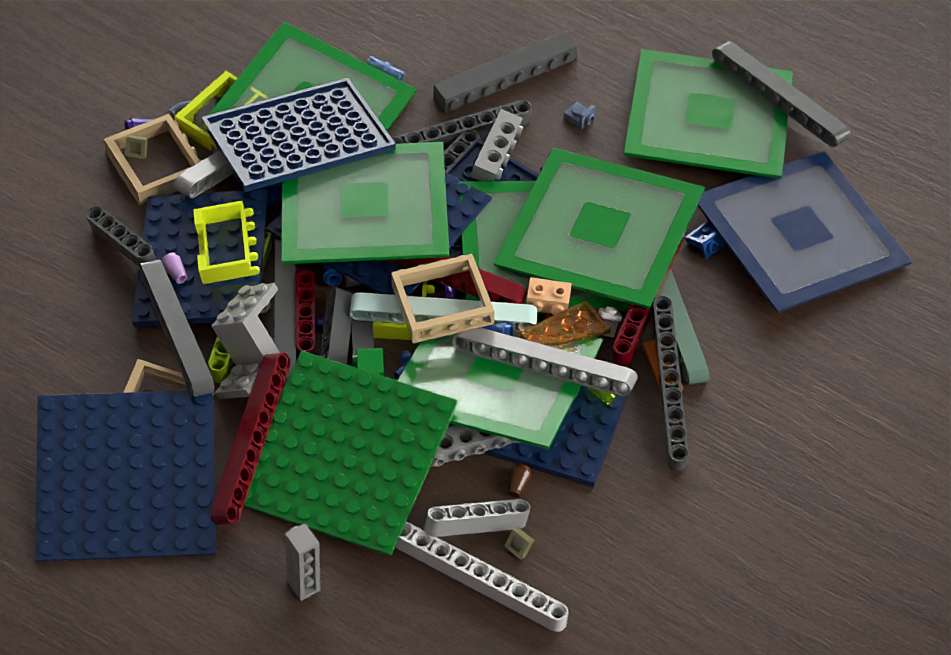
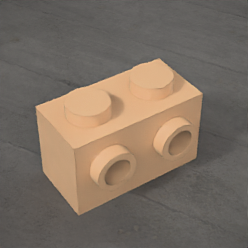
M530 277L526 304L535 306L538 310L537 312L567 316L572 283Z

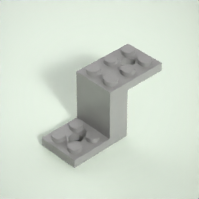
M261 283L256 286L246 285L238 291L237 296L228 303V307L217 316V320L212 325L213 330L236 365L231 369L229 376L220 383V387L215 392L218 399L250 396L263 356L280 353L258 317V314L278 291L275 283Z

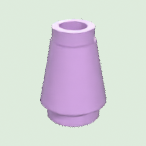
M175 253L165 255L161 260L165 271L177 284L185 282L187 275L180 256Z

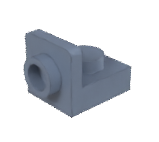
M576 102L564 112V118L578 128L583 129L594 121L595 106L591 105L589 108H585Z

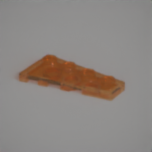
M585 300L521 331L519 338L553 347L609 334L612 328Z

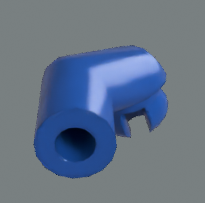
M408 350L400 354L402 367L394 372L397 379H399L413 356Z

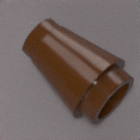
M515 464L511 468L507 492L510 496L520 497L532 476L531 469L528 466Z

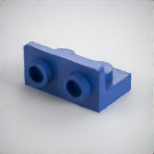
M708 220L685 236L686 242L700 248L703 257L706 259L726 245Z

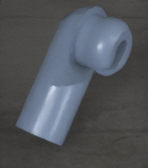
M192 100L177 103L167 111L171 118H175V115Z

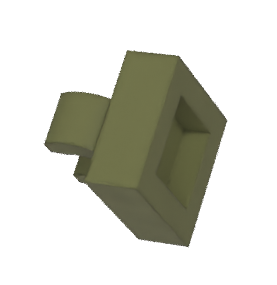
M128 134L126 136L125 156L145 159L148 138Z
M516 527L512 530L504 547L519 559H523L531 548L534 539Z

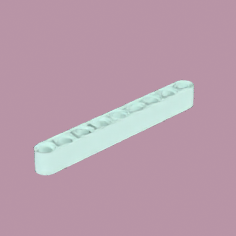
M354 293L352 295L350 306L351 318L360 321L405 324L395 295ZM407 296L416 323L483 307L481 301ZM491 302L495 311L494 324L508 322V324L513 325L514 332H533L536 330L538 310L535 306Z

